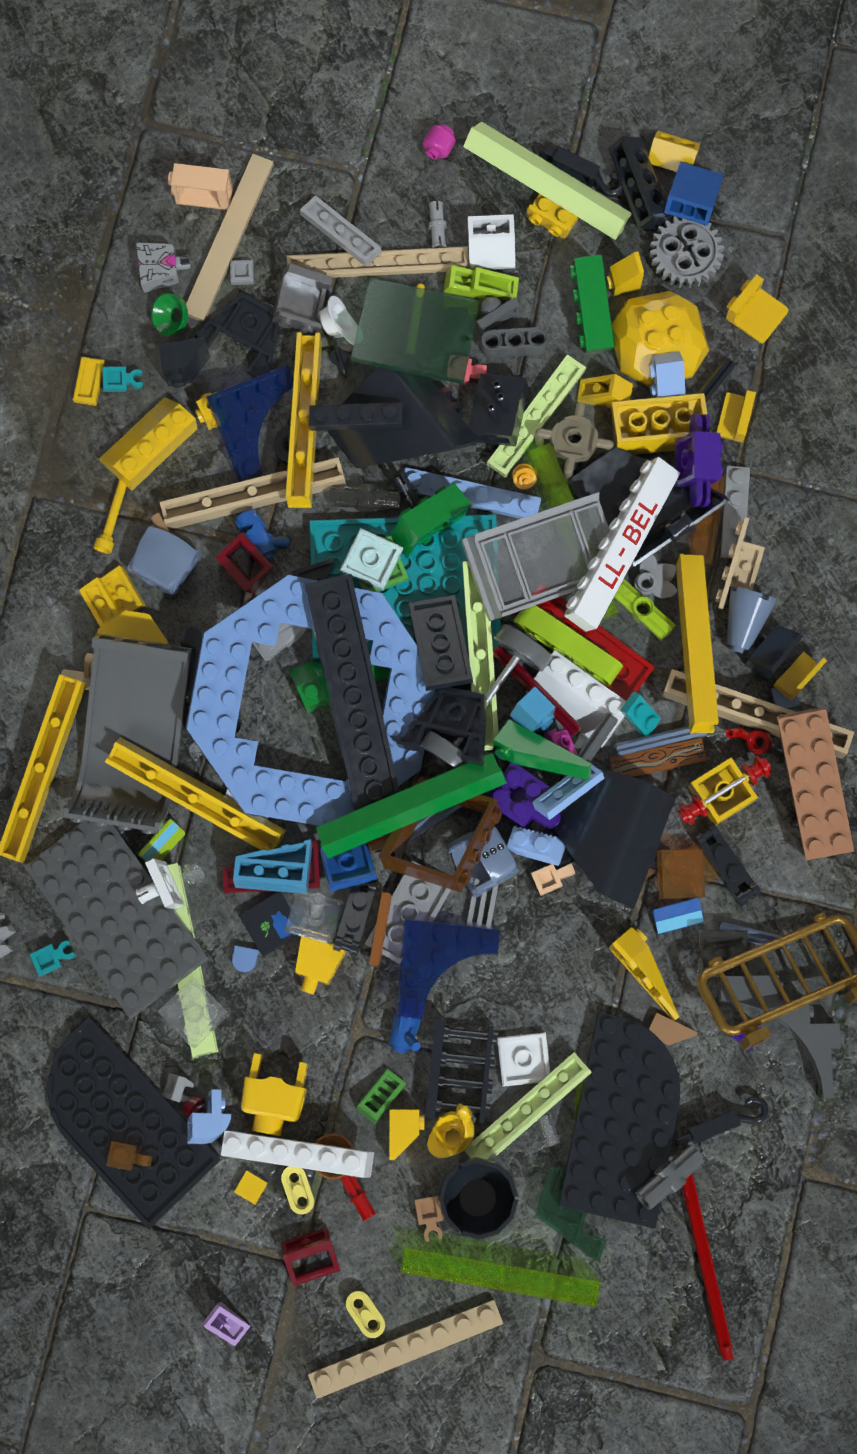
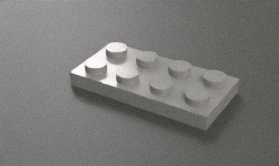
M404 875L392 895L382 955L408 968L451 889ZM376 925L365 942V945L371 949Z

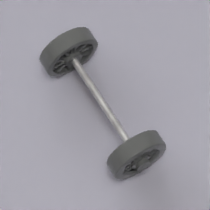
M508 624L502 625L494 639L513 657L486 694L487 705L519 660L542 672L552 659L551 654L539 645L534 637L528 633H522ZM428 731L423 738L420 746L437 758L435 762L447 770L449 767L455 769L467 764L462 761L461 755L463 750L459 748L464 738L456 737L452 743L433 731Z

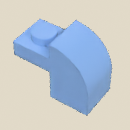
M212 1089L208 1093L207 1113H192L187 1119L188 1144L211 1143L218 1139L227 1129L231 1120V1114H222L225 1110V1098H221V1090Z

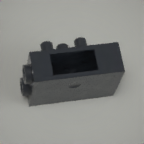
M497 373L480 375L468 424L469 428L479 439L477 443L516 447L529 393V386L525 378L519 375L501 376Z

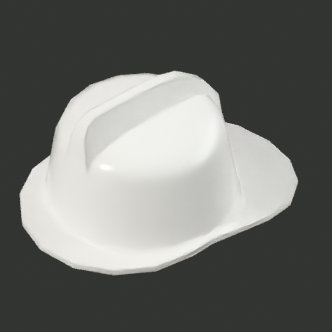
M336 296L330 297L328 306L317 313L323 329L330 336H335V338L344 337L352 345H360L363 340L358 325L347 312L342 301Z

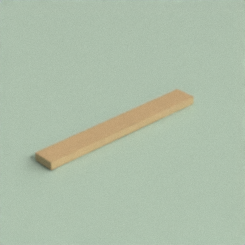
M252 154L186 303L188 317L205 323L230 266V260L235 255L272 171L273 161Z
M468 246L385 250L366 267L348 252L287 255V266L291 263L333 278L446 272L451 265L469 269Z

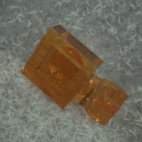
M111 1141L106 1166L132 1171L133 1164L151 1166L152 1156L137 1154V1146Z

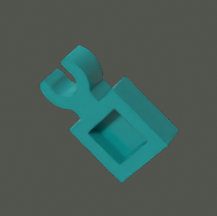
M103 367V392H126L127 385L134 389L142 388L143 382H136L133 379L135 376H142V370L136 369L131 371V373H126V367Z
M70 941L62 942L56 950L50 944L29 954L39 977L63 967L60 960H71L76 957L75 952L68 955L64 952L65 947L71 945Z

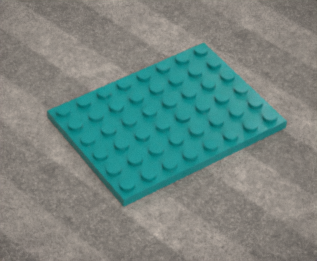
M496 515L464 516L442 532L440 530L429 537L431 541L426 545L422 542L418 544L410 557L406 558L401 553L400 558L409 580L378 593L383 594L415 644L416 640L409 603L455 595L468 653L462 563L464 561L468 562L461 540L497 527ZM400 518L310 521L311 565L334 558L335 564L327 579L346 575L340 572V569L360 528L381 538L391 536ZM497 540L483 545L499 588ZM352 577L354 588L362 589L358 579ZM500 618L491 620L493 651L501 646L494 639L501 628ZM312 629L313 659H320ZM366 639L367 647H368V651H369V650H370V645H371V640H367V639Z

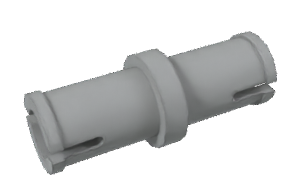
M436 201L429 203L430 222L428 223L432 236V248H437V246L444 248L446 247L444 230L446 228V221H444L443 202L438 201V205H436Z

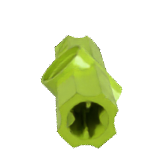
M623 579L613 598L631 613L635 621L642 623L662 641L671 633L676 625L654 606L651 599L644 597ZM640 605L646 606L649 612L647 614H640L636 607Z

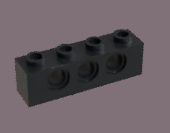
M622 136L608 150L639 229H658L666 220L672 218L670 214L664 213L667 203L641 137Z

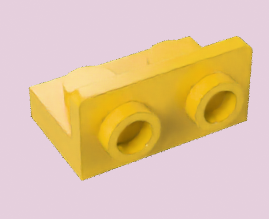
M541 194L538 195L533 205L530 204L527 208V217L533 224L541 225L547 228L552 235L560 236L566 239L579 217Z

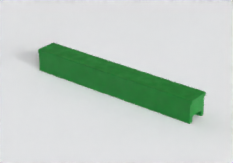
M493 753L484 756L483 766L467 763L316 827L322 843L321 847L328 859L502 786L506 784V780L501 768L498 767Z

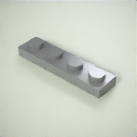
M316 195L300 209L302 217L365 267L382 253L381 247Z
M726 467L724 495L727 496L729 502L723 505L720 558H731L728 557L731 544H736L739 536L735 534L738 520L743 521L744 517H747L750 468ZM746 532L743 539L744 542L746 541Z

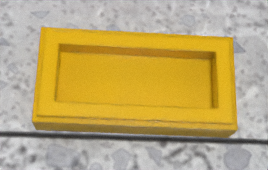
M81 357L73 396L75 403L97 406L102 382V368L105 367L104 360Z

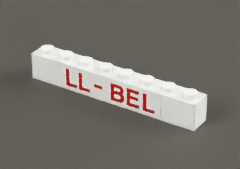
M660 457L650 461L647 460L642 465L640 477L631 485V493L620 505V513L611 522L609 534L600 542L598 546L600 550L597 556L589 562V570L586 576L582 577L577 584L578 591L575 596L570 598L566 605L568 609L564 616L586 632L597 629L680 475V472Z

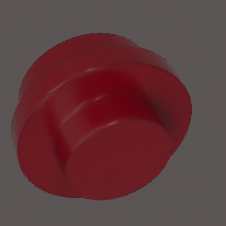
M191 1096L183 1107L186 1117L189 1118L192 1113H203L205 1110V1099L201 1096Z

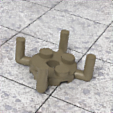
M578 403L575 408V414L557 423L553 430L539 428L535 432L536 446H543L544 438L550 439L554 454L566 460L563 473V482L565 484H569L568 479L573 476L575 462L587 461L596 450V447L604 448L603 454H605L614 446L613 441L598 438L596 428L584 417L585 405L583 403ZM576 434L580 436L581 441L571 443L568 437Z

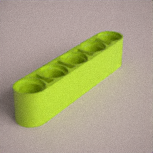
M536 605L521 610L514 619V623L523 631L553 651H557L606 686L612 684L623 668V665L614 657Z

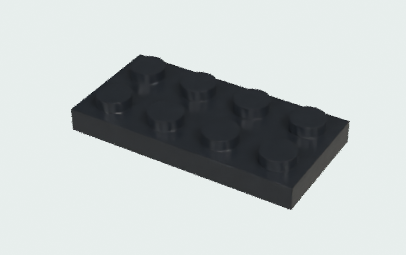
M455 595L409 603L426 691L473 683Z

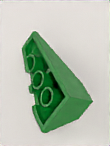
M510 719L493 739V753L502 760L586 780L591 777L592 763Z

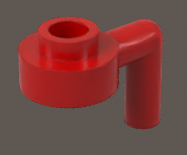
M738 727L726 731L728 738L739 737L747 741L748 749L754 754L766 753L772 747V737L764 730L750 733ZM760 737L764 739L763 746L758 743Z

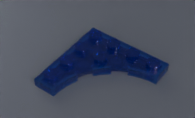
M288 365L206 396L239 482L263 476L258 454L259 433L262 422L273 403L281 395L293 389L294 379Z
M405 919L403 922L396 1017L421 1020L427 996L437 979L449 967L461 960L483 955L496 956L499 949L500 930Z

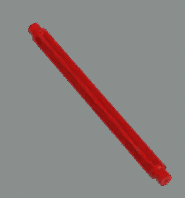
M692 1173L686 1178L687 1181L682 1188L718 1342V1350L721 1351L723 1361L734 1359L732 1353L733 1345L729 1335Z

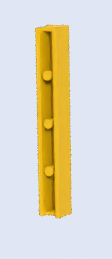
M297 332L286 486L288 508H312L316 431H310L309 407L310 405H318L322 352L320 333H315V336L302 335V332Z
M680 554L676 564L690 734L714 733V725H718L719 720L704 556Z
M59 674L0 843V855L21 863L25 862L87 684L85 682Z
M119 737L114 743V747L108 758H106L105 763L254 847L266 851L277 849L287 830L260 815L244 813L234 800L129 741Z

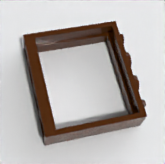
M420 777L417 784H420L429 779ZM478 795L457 804L482 812L484 815L454 875L400 859L419 821L391 832L379 855V859L385 869L462 892L464 886L471 879V872L475 864H478L481 859V852L485 844H488L491 839L495 824L501 819L502 811L497 800Z

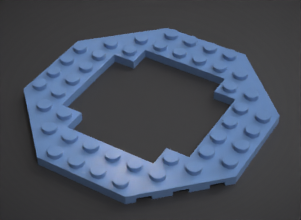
M287 575L203 633L186 730L244 813L321 826L354 812L347 779L342 781L256 766L254 762L258 741L235 737L252 642L276 646L280 623L313 629L303 584L317 580ZM355 588L365 638L371 640L369 650L371 665L390 668L382 714L398 786H400L421 771L424 749L421 746L418 752L399 748L396 742L400 736L403 737L406 734L411 722L417 720L423 713V707L435 694V690L426 691L418 647L383 594Z

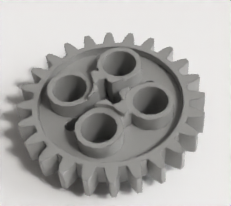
M674 216L673 224L666 220L665 228L662 226L658 227L657 232L659 234L654 233L653 235L654 241L650 244V248L653 250L650 251L649 257L654 258L652 259V266L658 265L656 274L663 272L662 280L669 277L671 278L670 285L676 280L678 281L679 288H681L683 282H686L688 288H690L692 282L700 286L701 279L707 283L709 275L715 276V269H720L721 263L719 261H722L724 257L721 254L724 246L719 245L722 237H716L718 230L710 231L711 223H708V226H704L703 224L683 218L679 221ZM691 234L694 236V239H687L684 235ZM673 246L676 250L669 251L666 247ZM698 252H705L708 256L701 257L698 255ZM679 264H687L689 268L682 269L679 267Z

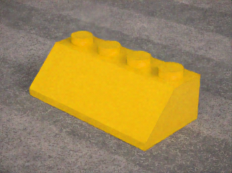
M704 393L612 402L615 447L633 455L675 451V441L690 434L691 415L693 413L707 414Z
M164 397L103 454L99 461L133 491L197 430L196 418L181 404Z

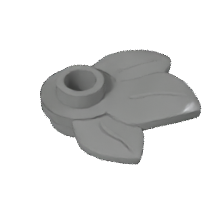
M650 555L640 564V574L637 575L634 581L635 589L642 595L653 594L658 598H668L675 595L678 590L670 582L675 575L676 566L667 563L657 564L654 555ZM648 581L650 586L645 588L642 586V582Z

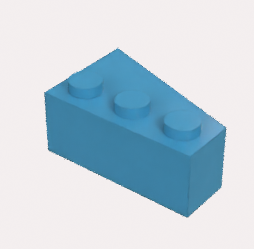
M534 687L517 703L510 714L513 718L511 721L536 734L540 733L543 735L552 727V719L555 717V706Z
M311 839L290 846L289 844L283 845L277 849L261 850L236 856L233 875L235 888L307 894L312 856Z

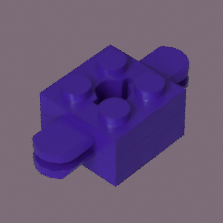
M693 413L690 417V434L675 441V469L680 472L675 482V487L690 488V505L695 507L709 506L710 484L721 480L723 474V466L721 464V453L723 450L721 433L710 432V416L708 414L700 415Z
M510 763L505 771L501 770L506 784L492 789L487 797L497 800L504 816L527 830L534 820L549 829L559 824L561 820L560 812L549 820L534 809L532 803L551 787L517 764Z

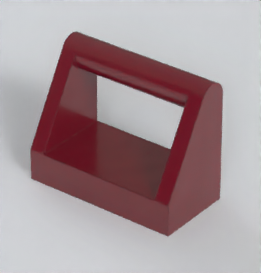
M244 533L238 535L215 557L241 588L250 594L259 588L274 568ZM240 545L263 568L252 580L232 559L233 554Z
M328 1227L281 1242L282 1255L293 1286L341 1271ZM329 1251L332 1264L298 1275L295 1274L293 1261Z

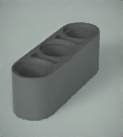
M539 327L490 330L482 336L481 350L489 358L540 355L547 349L548 334ZM539 338L543 342L541 344H534L532 340ZM513 339L518 340L520 344L512 346L509 341ZM488 341H494L497 343V345L495 347H489L486 345V343Z

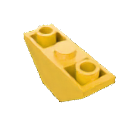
M124 611L98 628L97 634L169 644L149 614L134 611Z

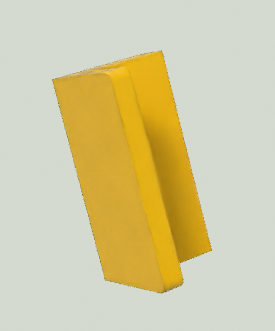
M657 131L649 154L650 162L652 165L677 172L680 162L690 165L694 164L700 143Z
M747 390L745 396L726 393L717 433H721L722 438L743 443L756 392Z
M803 652L773 686L792 701L827 660L823 658L817 663Z

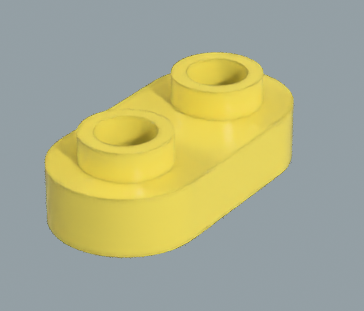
M289 1166L283 1171L281 1176L291 1209L295 1213L306 1214L312 1210L315 1203L307 1175L303 1168ZM292 1173H296L299 1176V1180L296 1183L290 1180ZM300 1197H305L307 1199V1204L305 1206H300L298 1204V1199Z
M363 1291L352 1292L346 1300L347 1311L365 1336L369 1338L379 1337L385 1329L383 1316L367 1293ZM356 1299H361L363 1301V1306L361 1308H356L354 1306V1301ZM376 1320L378 1323L377 1328L371 1329L368 1326V1322Z

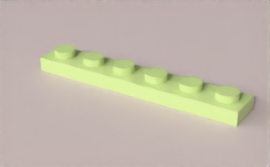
M566 355L525 410L516 447L499 445L487 461L489 467L505 478L535 439L536 430L545 426L585 372L586 367Z
M574 1052L473 1140L465 1152L470 1159L476 1157L487 1160L494 1159L592 1072Z

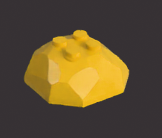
M671 291L628 299L611 324L614 350L620 372L647 388L653 385V378H650L649 364H652V355L679 351L684 360L685 379H689L694 376L709 352L698 307Z

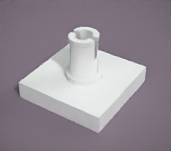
M158 859L145 862L154 882L136 890L137 896H140L138 897L139 901L144 904L160 895L166 908L177 910L185 906L167 863Z

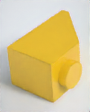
M634 252L610 266L608 276H606V284L608 290L612 289L613 296L640 291L644 270L639 252Z
M616 374L581 379L577 401L579 403L612 408V402L628 401L631 399L633 384Z
M390 1110L389 1160H395L419 1136V1130H424V1115H420V1110Z

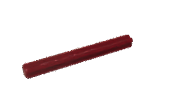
M502 646L497 647L493 651V656L506 667L512 656ZM517 662L510 673L528 692L536 687L555 706L554 718L571 735H576L581 730V725Z

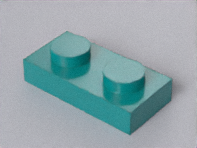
M634 691L620 709L622 714L643 736H649L661 720L644 698Z

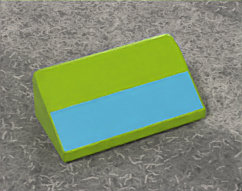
M168 819L161 830L139 852V856L146 862L152 859L162 861L183 838L185 832L172 819Z

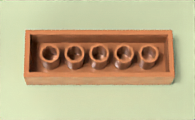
M819 707L776 716L805 859L811 860L853 852L854 847L826 708Z

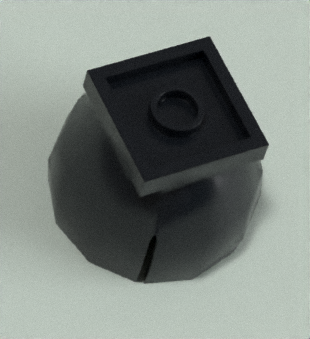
M480 1157L461 1161L459 1166L455 1164L443 1177L438 1195V1203L443 1220L456 1234L461 1231L460 1236L483 1240L500 1235L514 1220L519 1202L518 1199H515V1197H519L513 1176L498 1162Z

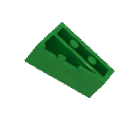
M455 483L448 487L444 485L431 498L426 496L421 499L415 508L411 509L409 507L402 511L391 537L395 544L403 547L402 553L408 558L413 554L412 552L418 544L422 542L426 545L431 541L429 537L440 530L442 532L464 517L472 504Z

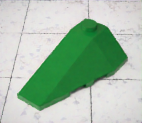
M320 660L310 661L289 670L307 714L330 704ZM372 665L376 684L388 679L390 668Z

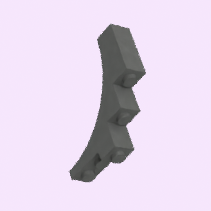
M771 975L752 976L769 1011L786 1004L784 1000H780L782 995ZM726 976L740 1005L765 1013L746 976ZM718 977V1002L734 1004L721 977ZM808 1004L775 1020L789 1030L801 1044L811 1061L817 1078L820 1099L834 1098V1093H837V1080L833 1078L832 1069L836 1068L835 1054L831 1053V1049H840L841 1044H844V1030L840 1029V1023L810 1024V1020L814 1019L813 1005Z

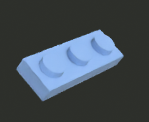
M591 765V777L588 780L566 776L532 802L534 809L550 820L604 779L603 772L594 765Z

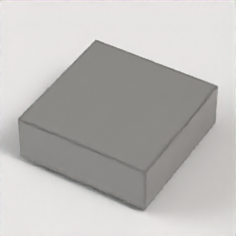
M230 260L231 285L254 284L253 260Z

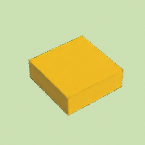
M246 1170L234 1193L256 1205L268 1182Z

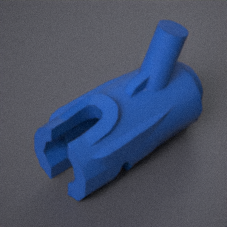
M256 510L246 511L236 518L235 523L239 531L246 532L245 535L268 561L275 557V547H289V538H274L270 533H267L266 525L258 516Z
M399 996L395 1008L397 1014L393 1017V1025L388 1044L392 1045V1051L405 1054L406 1049H412L413 1051L420 1049L421 1045L415 1036L423 1013V1002Z

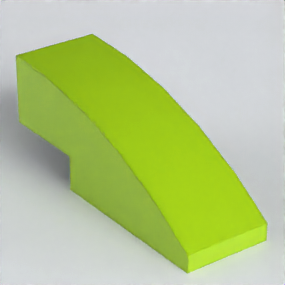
M451 265L446 271L443 292L478 299L496 297L499 300H511L514 297L517 299L519 278L478 267L471 270Z

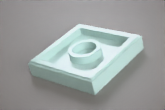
M360 528L340 572L352 574L353 578L383 591L403 551V547Z

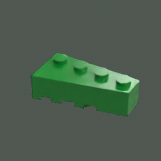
M602 255L574 258L571 265H569V272L574 286L572 288L573 300L576 302L578 310L575 311L576 323L580 325L581 334L578 335L580 348H584V353L612 350L614 342Z

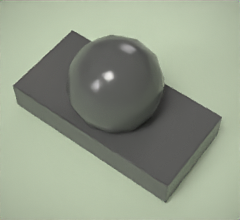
M496 297L485 298L480 306L484 317L477 321L476 330L483 336L485 332L493 330L519 312V302L514 297L502 305L501 301Z

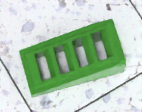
M387 1068L357 1105L356 1110L370 1122L376 1124L405 1087L406 1082ZM385 1079L389 1080L397 1088L393 1090L384 1082ZM379 1087L389 1093L390 1097L388 1098L378 1090ZM375 1095L384 1104L381 1106L372 1098V1096ZM366 1104H370L378 1112H373L370 1108L366 1106Z

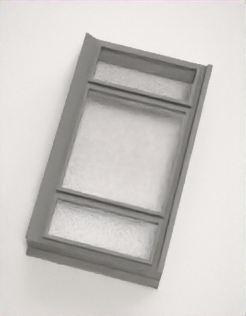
M599 492L461 540L489 621L578 590L577 584L582 577L586 576L589 570V562L597 556L600 550L598 549L600 542L610 532L599 501Z

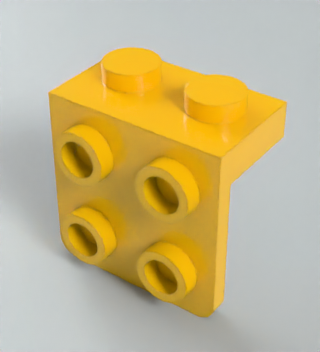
M756 274L752 280L747 279L740 289L742 293L739 297L734 296L727 305L729 310L726 319L762 344L765 343L788 314V308L761 289L764 279Z

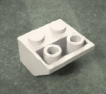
M514 215L468 216L470 269L474 270L476 267L486 270L515 268Z

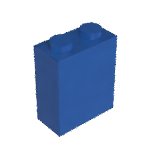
M680 162L664 213L708 226L724 174Z

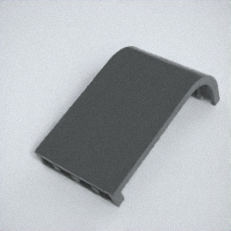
M96 634L92 638L91 646L94 648L81 769L74 795L65 806L63 817L70 818L72 822L77 823L91 821L97 826H108L109 824L116 825L121 830H131L134 828L141 829L146 834H155L164 826L172 800L105 763V760L110 755L114 743L121 737L178 769L192 648Z

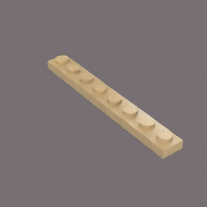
M493 1299L309 1373L308 1376L318 1399L502 1325L503 1321Z

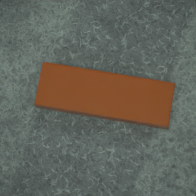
M382 892L369 961L371 967H380L392 900L390 893Z

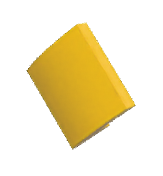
M120 565L102 578H95L79 590L100 627L126 610L136 612L146 606L126 570Z

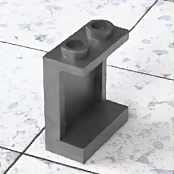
M289 263L282 273L272 321L279 323V326L284 328L293 327L299 329L305 335H315L322 328L317 313L323 309L326 290L331 286L333 277Z

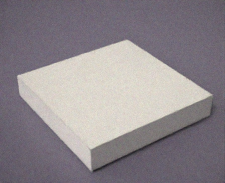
M546 1032L497 1037L502 1087L540 1083L550 1074Z

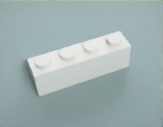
M554 650L551 654L552 659L544 671H539L534 679L581 725L582 728L579 732L588 739L606 713L616 717L618 722L602 744L601 748H603L625 718L620 709L626 701Z

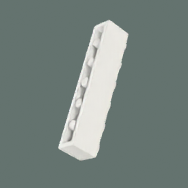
M224 1131L221 1156L369 1178L372 1172L374 1152L238 1131Z

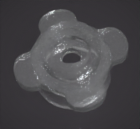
M196 863L191 865L185 864L183 869L184 878L189 884L199 887L205 878L204 872Z

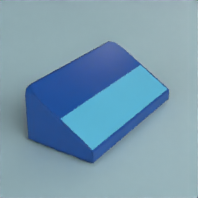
M699 898L651 911L657 935L704 923Z

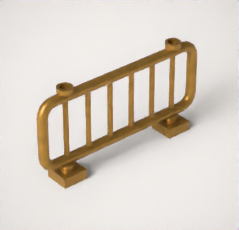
M822 912L812 918L814 922L725 961L722 960L721 956L708 962L709 967L699 974L697 986L717 1027L723 1033L731 1036L744 1033L745 1037L739 1043L743 1051L765 1042L771 1036L767 1026L758 1029V1026L847 987H849L850 991L843 996L847 1004L856 1002L857 973L852 974L827 928L834 924H841L857 950V930L849 918L840 914L827 917L825 912ZM822 929L848 977L834 983L830 981L807 938L808 935ZM801 938L827 983V986L813 992L810 991L786 946ZM782 947L807 994L791 1002L766 956V953ZM759 956L762 957L786 1003L770 1011L745 965V962ZM738 965L741 966L765 1012L749 1020L724 974V971ZM717 974L720 975L744 1022L735 1026L727 1024L707 986V980Z

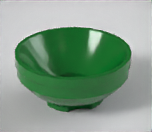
M166 293L156 299L151 313L155 329L160 334L166 336L177 335L182 332L188 321V308L180 296ZM176 309H179L181 312V318L178 322L174 319Z

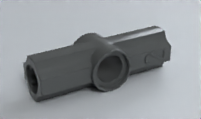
M688 1145L673 1160L663 1163L655 1170V1176L635 1192L637 1199L648 1210L654 1208L668 1194L678 1191L686 1183V1178L705 1162L702 1154L693 1145Z

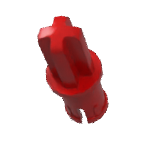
M349 1175L342 1177L341 1181L351 1198L349 1201L354 1203L362 1221L377 1214L365 1195L367 1191H363L357 1178Z

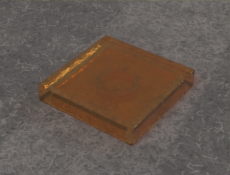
M703 849L657 850L659 899L705 898Z

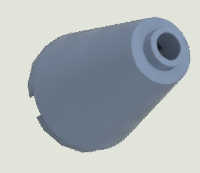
M731 587L726 643L731 646V651L743 654L744 650H750L773 610L776 598L771 596L766 598L759 592L740 587Z

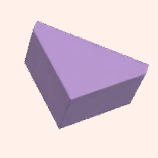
M222 1302L215 1306L202 1323L206 1329L234 1346L250 1328L246 1321Z

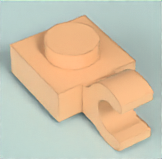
M554 864L532 872L531 875L540 896L563 887L561 879L574 875L575 870L572 864L558 870L555 869Z

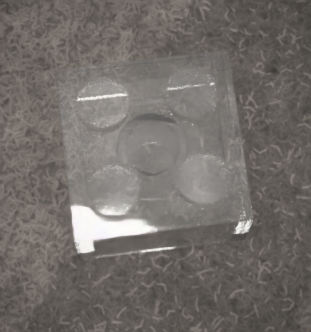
M195 977L186 983L158 1011L192 1048H196L230 1015Z

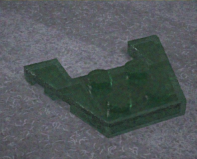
M566 1167L548 1168L534 1216L591 1259L600 1262L606 1240L582 1232L587 1213L558 1207Z

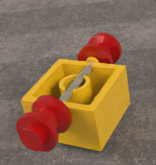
M756 756L754 757V764L750 766L746 764L741 765L743 772L741 773L732 757L690 783L688 788L693 794L691 797L692 802L687 806L683 803L678 805L680 809L677 811L679 818L684 824L688 822L690 825H693L696 816H707L717 826L752 804L758 798L749 783L755 786L758 777L764 776L767 778L770 776L769 771L772 768L765 757L760 758Z

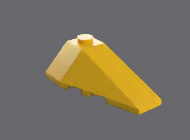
M631 927L612 943L609 949L670 1019L675 1021L679 1015L650 948L645 942L647 937L639 929L634 930Z

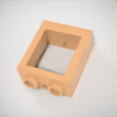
M174 163L173 172H169L168 185H171V195H174L176 204L228 210L233 193L229 170Z

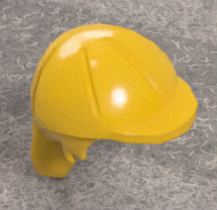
M459 1103L456 1111L447 1112L436 1121L427 1143L428 1150L434 1157L440 1159L457 1155L465 1151L472 1143L475 1131L471 1119L472 1111L468 1106Z

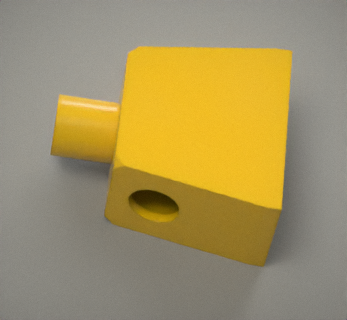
M302 933L295 970L296 974L305 977L300 990L314 995L318 982L329 985L347 951L333 950L334 944Z

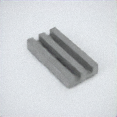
M475 878L473 890L479 886L480 879ZM498 885L492 890L487 923L482 924L487 892H485L481 897L477 923L472 922L476 898L472 896L467 926L485 930L491 929Z

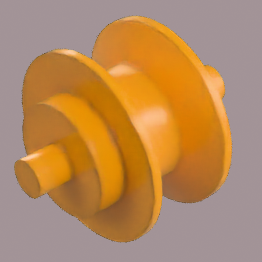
M519 464L512 472L514 484L519 489H529L536 483L535 470L529 464Z

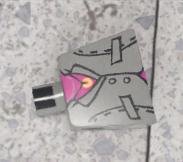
M136 243L143 292L177 284L179 282L178 270L191 269L189 255L176 256L175 248L172 244Z

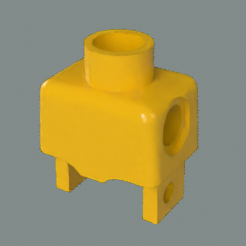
M254 1053L250 1075L245 1077L241 1109L245 1113L255 1114L252 1131L281 1136L284 1120L296 1122L300 1118L307 1093L304 1084L308 1064L299 1063L295 1086L286 1084L281 1078L270 1076L267 1079H258L263 1055Z

